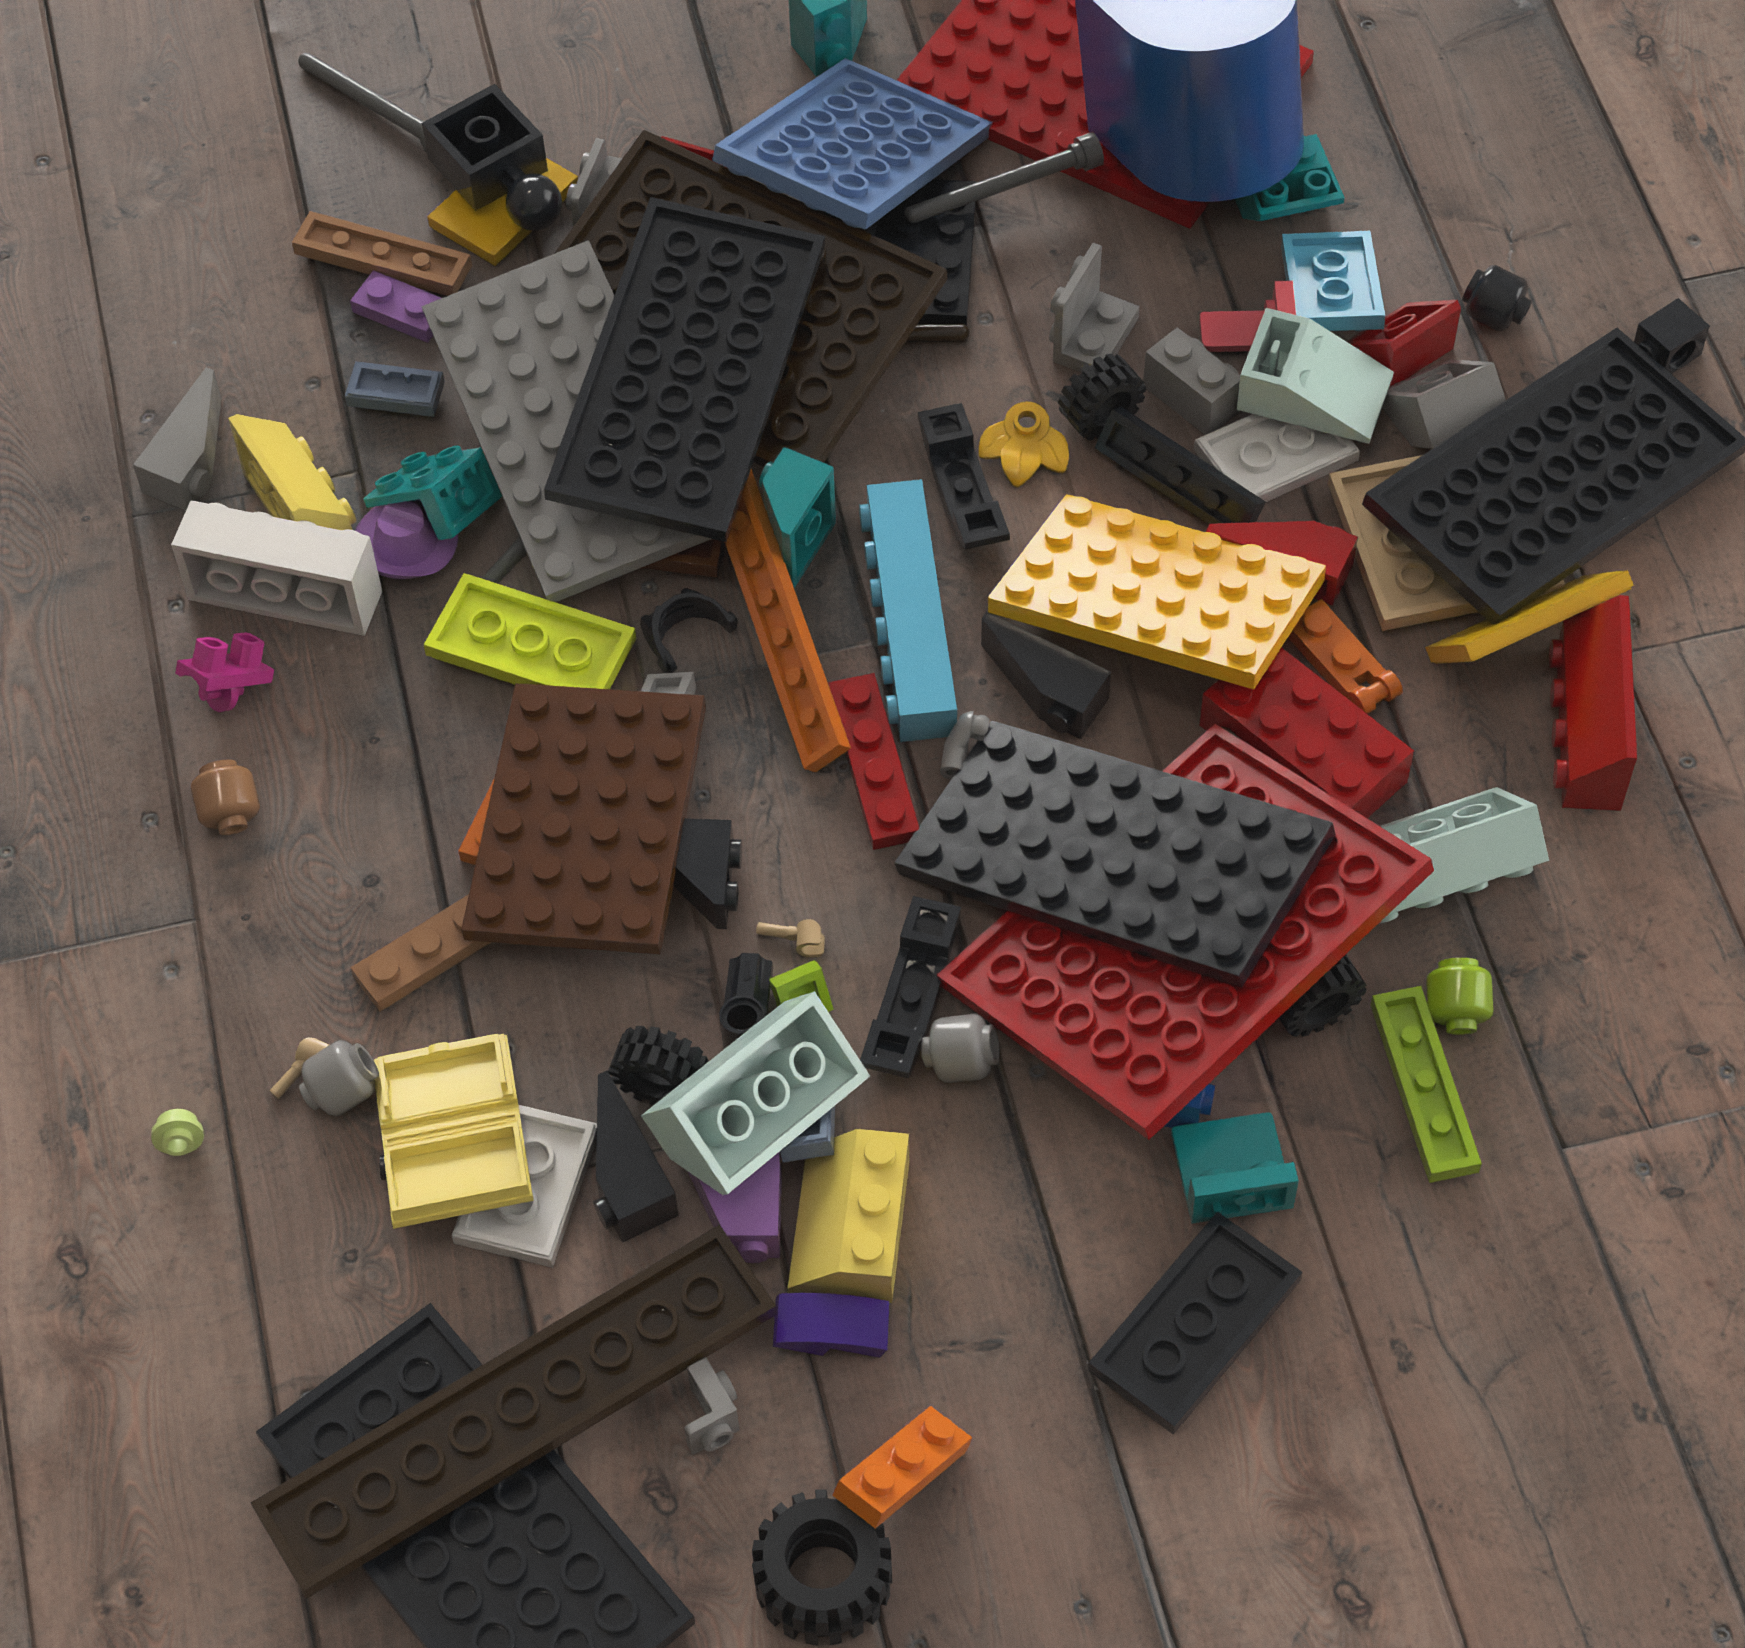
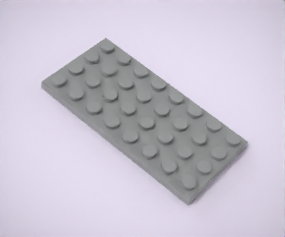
M589 240L421 306L546 599L553 602H558L711 540V538L545 500L544 488L614 299L612 289Z

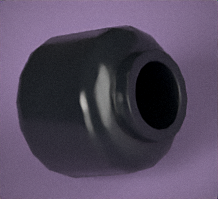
M1491 265L1485 271L1477 269L1462 297V301L1467 303V315L1496 331L1506 330L1512 321L1520 325L1532 304V300L1525 297L1528 291L1527 281L1497 265Z

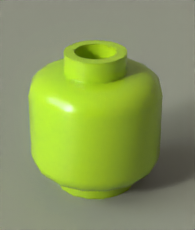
M1473 958L1444 959L1438 962V968L1427 975V1004L1433 1022L1445 1025L1446 1033L1453 1035L1477 1032V1024L1484 1023L1493 1016L1491 973L1487 969L1480 967L1478 960Z

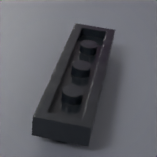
M1123 407L1112 409L1095 445V449L1208 524L1256 522L1266 501Z

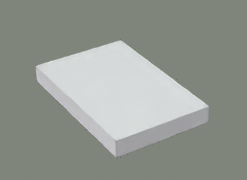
M1251 414L1197 438L1194 442V451L1200 459L1266 502L1358 461L1360 450L1351 439Z
M519 1105L534 1201L460 1215L452 1233V1239L454 1244L553 1268L597 1142V1123Z

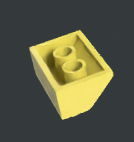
M239 414L228 418L243 474L271 516L297 522L301 520L309 521L317 526L337 530H352L351 525L356 523V517L350 504L345 498L339 500L333 493L335 492V487L328 472L324 467L316 469L312 463L314 461L313 454L302 436L295 438L287 425L282 422Z
M855 1129L834 1137V1155L805 1159L787 1288L788 1293L843 1294L881 1299L892 1303L909 1170V1134Z

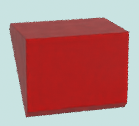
M1458 300L1407 302L1385 316L1384 329L1362 331L1346 342L1394 372L1390 384L1392 386L1411 377L1454 349L1461 306Z

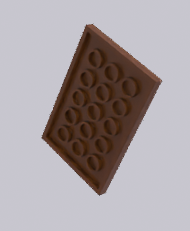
M515 683L461 928L464 940L661 955L676 874L675 866L683 822L687 814L706 711L704 695Z

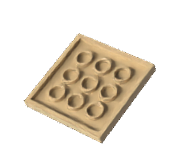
M1422 455L1329 473L1328 486L1344 530L1347 533L1358 536L1355 559L1382 631L1478 612L1362 505L1366 492ZM1564 579L1540 596L1565 587Z

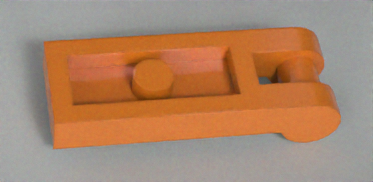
M1322 599L1307 607L1288 638L1329 685L1367 714L1373 712L1376 709V704L1383 699L1388 702L1403 693L1401 682L1396 674L1382 667ZM1367 681L1370 684V686L1368 687L1362 685L1359 686L1361 683Z

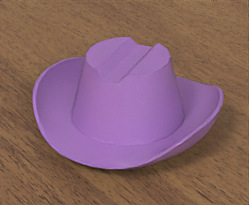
M420 499L375 506L361 519L355 531L362 535L370 536L378 574L394 579L418 578L440 571L452 559L458 542V534L451 539L438 540Z

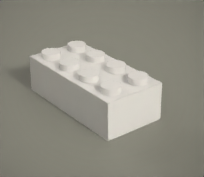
M191 500L171 544L188 600L365 636L382 594L370 536L362 535L350 529L337 530L317 526L309 521L301 520L297 522L273 517L264 512L252 513L228 508L220 503L207 504Z

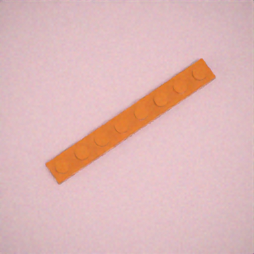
M751 469L728 540L725 544L803 768L812 772H818L851 749Z

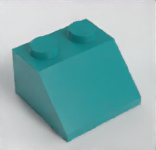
M788 0L791 46L815 76L821 75L845 58L853 60L867 20V0Z
M784 447L774 463L770 461L765 465L760 476L759 487L763 490V503L793 587L795 588L836 524L834 467Z

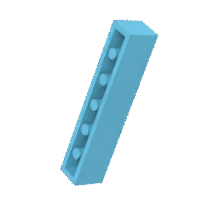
M920 479L867 485V504H859L861 531H870L871 541L864 542L867 570L876 569L877 579L869 580L872 607H881L882 617L875 618L877 645H886L888 656H880L883 685L892 684L893 695L886 696L889 724H898L900 742L948 737L957 722V704L923 482Z

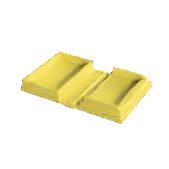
M497 1033L451 1043H436L426 1048L380 1056L374 1059L379 1072V1076L375 1079V1089L393 1229L534 1201L507 1035Z

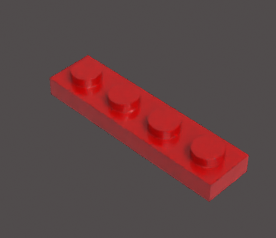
M875 673L828 682L851 747L845 753L872 849L876 850L908 843L913 834L920 828Z

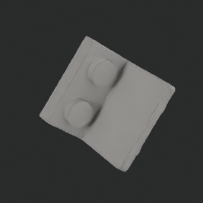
M1092 243L1084 257L1079 255L1076 258L1070 272L1069 282L1065 288L1060 286L1056 290L1050 306V311L1055 313L1054 323L1049 335V341L1053 342V362L1081 373L1083 372L1081 367L1086 363L1092 366L1093 359L1100 356L1104 360L1106 354L1116 356L1139 318L1140 306L1099 291L1102 246L1096 243Z

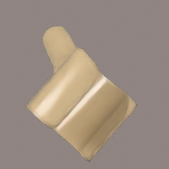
M802 920L797 924V927L762 922L757 924L756 933L759 935L797 941L796 952L801 956L814 958L824 953L825 937L821 933L820 925L815 920Z
M312 1037L303 1039L296 1051V1061L269 1091L279 1099L302 1075L303 1063L329 1046V1044Z

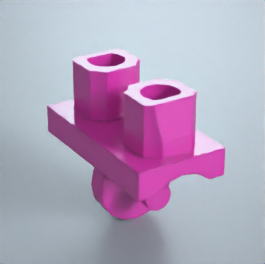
M244 632L233 634L229 654H227L228 644L218 638H196L193 658L177 660L175 674L180 677L191 676L200 687L198 691L200 699L207 701L214 711L226 712L236 706L238 696L244 693V686L272 683L274 669L261 662L264 641L251 633Z

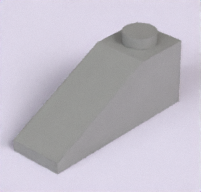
M207 367L204 369L133 464L142 493L183 510H187L191 500L196 501L198 497H202L207 493L213 477L222 400L214 370Z

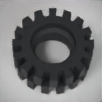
M1106 354L1104 360L1100 356L1093 359L1092 366L1086 363L1081 367L1083 372L1079 376L1073 374L1069 379L1072 384L1064 386L1061 391L1064 396L1059 397L1058 400L1060 412L1083 438L1086 437L1087 440H1093L1095 436L1099 439L1112 409L1123 407L1132 414H1136L1140 409L1136 404L1142 403L1145 399L1143 394L1146 392L1145 382L1118 354L1116 356Z
M1346 954L1286 1010L1279 1019L1287 1032L1291 1033L1292 1036L1297 1037L1299 1034L1302 1037L1308 1036L1313 1029L1317 1033L1324 1030L1325 1024L1330 1023L1332 1026L1338 1022L1337 1017L1341 1014H1349L1352 1011L1350 1006L1358 1005L1362 1000L1361 996L1366 993L1367 989L1365 986L1367 985Z
M636 1026L635 1030L630 1027L622 1034L608 1073L612 1076L611 1078L615 1084H621L619 1089L625 1094L633 1092L634 1099L640 1102L643 1098L650 1100L649 1105L653 1106L709 1060L707 1056H702L703 1051L699 1047H690L692 1041L687 1038L682 1040L675 1038L677 1033L668 1030L667 1034H663L658 1027L651 1026L648 1031L644 1026Z

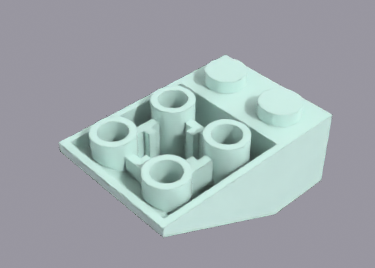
M1266 308L1240 374L1237 410L1370 444L1394 372L1312 319Z

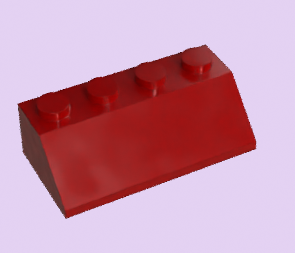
M1626 595L1616 596L1564 620L1559 639H1551L1549 667L1557 668V679H1552L1550 704L1551 707L1559 708V719H1554L1552 726V747L1560 748V759H1556L1554 763L1553 786L1554 788L1562 789V808L1621 811L1637 761L1629 596Z

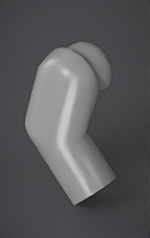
M970 711L959 717L944 742L940 774L946 779L951 780L957 770L962 769L963 761L967 757L969 739L984 740V736L988 732L990 720L986 715H973L974 711Z

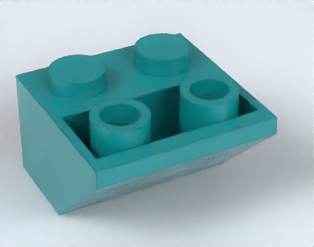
M1317 134L1304 136L1302 156L1296 167L1285 178L1263 191L1237 198L1235 201L1243 219L1264 221L1343 204L1345 197Z

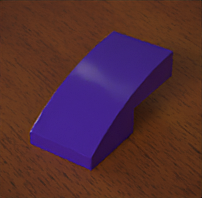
M780 1293L776 1297L777 1315L774 1316L773 1347L823 1356L830 1348L878 1358L887 1351L889 1301L830 1293Z

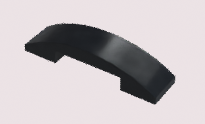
M962 403L918 412L919 425L933 477L948 520L961 546L966 550L1010 540V533L998 500L993 501L976 455L974 435Z
M913 896L900 935L898 955L877 1020L873 1019L860 1058L865 1068L904 1078L911 1076L921 1052L922 1038L927 1036L942 989L941 981L937 978V974L949 963L961 915L960 906Z

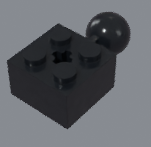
M495 83L422 123L428 159L475 211L507 194V212L513 222L521 228L532 231L542 230L557 220L562 208V197L556 184L548 177L541 175L548 171L543 134Z

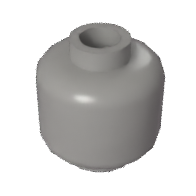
M978 1014L937 1019L932 1024L930 1036L922 1038L921 1051L924 1065L927 1068L933 1067L937 1077L944 1083L983 1079L990 1073L991 1066L997 1065L999 1062V1041L996 1029L993 1024L987 1025L985 1020Z
M338 1040L303 1063L302 1077L304 1082L299 1085V1089L303 1099L313 1110L321 1108L329 1115L341 1116L374 1093L375 1079L379 1076V1072L373 1058L361 1044L356 1043L352 1045L349 1042Z

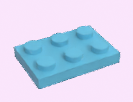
M1370 231L1282 234L1281 250L1286 281H1293L1296 315L1310 318L1329 331L1384 329L1385 310Z

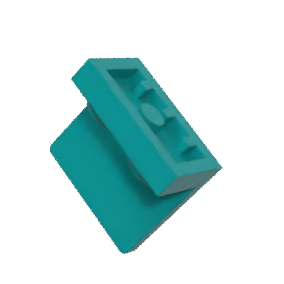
M452 446L433 456H427L426 452H418L406 457L400 462L402 468L397 472L378 479L375 482L376 488L365 496L363 500L366 507L369 508L420 499L438 540H445L455 537L499 500L502 494L481 447L462 450L460 446Z
M1265 1112L1179 1125L1172 1128L1171 1137L1191 1224L1209 1221L1217 1211L1226 1218L1294 1208L1299 1179L1295 1163H1284L1271 1113Z

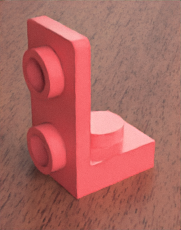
M1275 281L1272 300H1265L1264 310L1201 312L1199 323L1203 345L1209 352L1250 351L1266 308L1296 315L1293 281Z

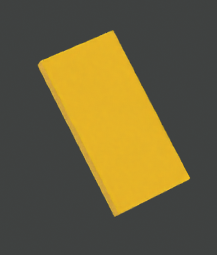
M1628 570L1583 575L1566 583L1563 588L1537 597L1516 613L1497 624H1492L1486 619L1425 648L1431 663L1473 662L1631 590L1634 584Z

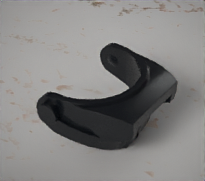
M684 588L681 590V594L674 595L661 606H656L652 614L642 616L640 626L649 647L658 657L657 663L661 670L665 673L667 671L672 673L677 670V665L666 650L662 640L665 633L674 624L688 618H706L719 623L725 630L731 633L737 629L738 620L731 611L727 612L713 598L705 596L698 591Z

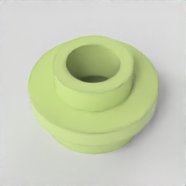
M185 1109L165 1111L157 1118L151 1131V1140L154 1147L163 1153L173 1156L185 1155L196 1150L204 1139V1130L196 1115Z

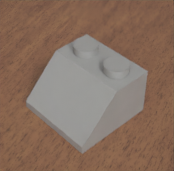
M1450 359L1390 386L1382 409L1411 446L1430 448L1431 450L1506 401L1494 362Z

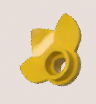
M1025 401L1013 405L1006 413L1003 421L989 426L983 432L979 442V457L982 459L1000 458L1004 474L1011 484L1018 488L1033 476L1040 467V464L1051 471L1065 473L1069 461V449L1064 435L1050 426L1046 410L1037 403ZM1023 417H1031L1034 419L1035 424L1032 427L1026 428L1019 424V420Z

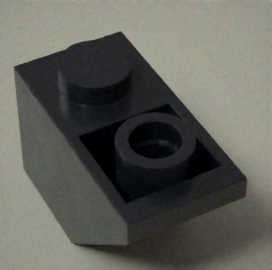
M684 818L673 886L716 929H727L728 911H737L738 881H731L732 869H741L742 839L733 838L732 820Z

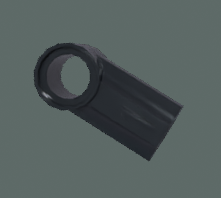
M741 953L740 956L729 961L725 999L719 1012L724 1049L768 1015L771 993L769 979L773 976V963L761 957L759 953ZM744 1026L750 1027V1028H748V1029H746V1030H738V1029H737V1028H739V1027H744Z

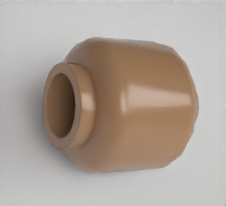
M219 760L202 766L199 769V775L191 783V794L199 823L206 828L218 829L220 835H232L248 828L247 822L253 819L259 812L260 802L253 774L246 767L238 766L235 760Z

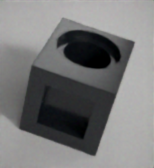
M1677 298L1638 324L1634 342L1672 374L1702 355L1710 325Z

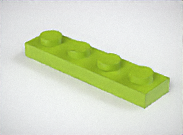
M1417 986L1372 995L1370 1006L1429 1183L1479 1173L1482 1163L1422 987Z

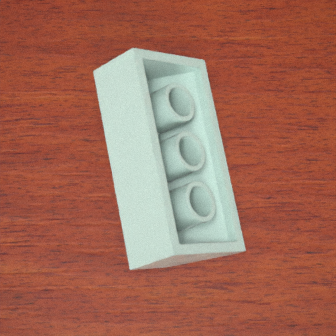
M1495 787L1381 825L1380 827L1430 857L1434 872L1380 923L1397 918L1398 911L1413 906L1416 908L1436 906L1443 902V896L1458 891L1472 893L1488 887V881L1502 876L1515 878L1527 875L1534 870L1533 866L1549 861L1537 805Z
M814 991L784 1001L643 1113L641 1117L672 1161L720 1194L726 1195L855 1090L870 1075Z

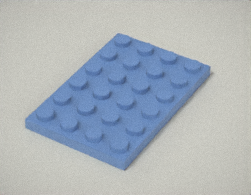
M845 58L717 143L714 148L712 161L727 167L735 175L747 176L765 184L773 192L785 193L804 202L807 207L813 210L825 211L842 219L848 226L867 229L989 138V128L992 122Z

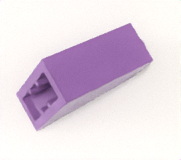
M780 1151L726 1195L720 1194L688 1172L713 1227L720 1224L745 1262L760 1263L768 1258H780L782 1157Z

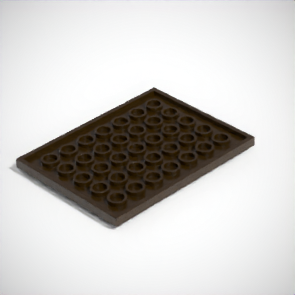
M643 130L555 253L589 240L615 296L650 197L825 236V248L754 459V463L765 467L770 461L774 463L782 449L786 447L824 463L947 281V270L859 228L848 226L843 221L822 211L813 210L804 203L783 193L773 192L765 185L746 176L735 175L728 168Z

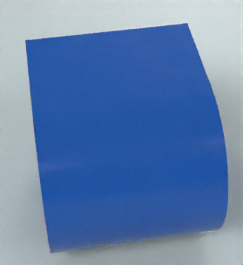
M1075 0L1088 131L1093 132L1099 142L1146 186L1163 195L1182 200L1199 202L1225 201L1263 191L1281 181L1296 167L1304 150L1297 0Z

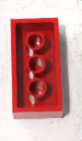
M1282 647L1255 689L1218 680L1203 693L1199 726L1207 731L1214 724L1229 728L1242 741L1367 819L1408 782L1414 750Z

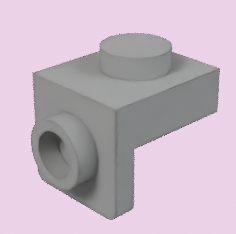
M705 1357L687 1367L690 1388L706 1414L684 1427L687 1446L692 1454H696L704 1449L706 1451L717 1450L726 1445L733 1438L734 1433L740 1430L737 1409L732 1402L737 1399L736 1391L725 1371L721 1370L715 1373Z

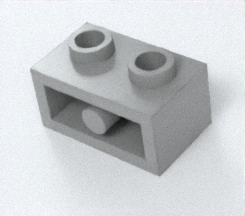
M1177 327L1146 351L1143 380L1146 389L1204 435L1218 430L1239 413V410H1237L1240 383L1238 371L1232 365L1223 363L1215 357L1198 339L1191 338Z

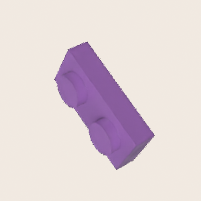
M373 270L352 297L350 303L353 313L428 343L433 334L421 306L439 300L441 297Z

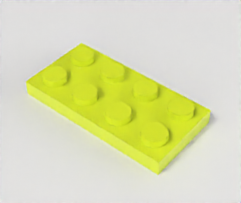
M463 573L426 639L424 649L426 656L514 685L518 683L610 689L636 641V632L634 627Z

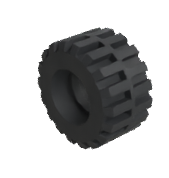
M827 1489L815 1490L816 1498L808 1500L805 1499L804 1493L801 1492L792 1496L793 1506L787 1508L781 1502L773 1508V1521L764 1519L758 1528L760 1540H754L752 1548V1568L757 1599L760 1607L766 1608L767 1619L774 1627L779 1623L783 1624L784 1635L795 1640L798 1633L801 1632L805 1634L806 1644L817 1646L819 1637L829 1636L830 1645L842 1643V1633L849 1631L853 1639L864 1633L863 1622L866 1620L873 1625L880 1617V1605H887L890 1597V1583H892L889 1537H885L883 1523L875 1529L838 1499L828 1498ZM816 1547L839 1549L846 1553L855 1563L854 1570L845 1581L825 1589H816L803 1585L790 1573V1568L802 1553Z

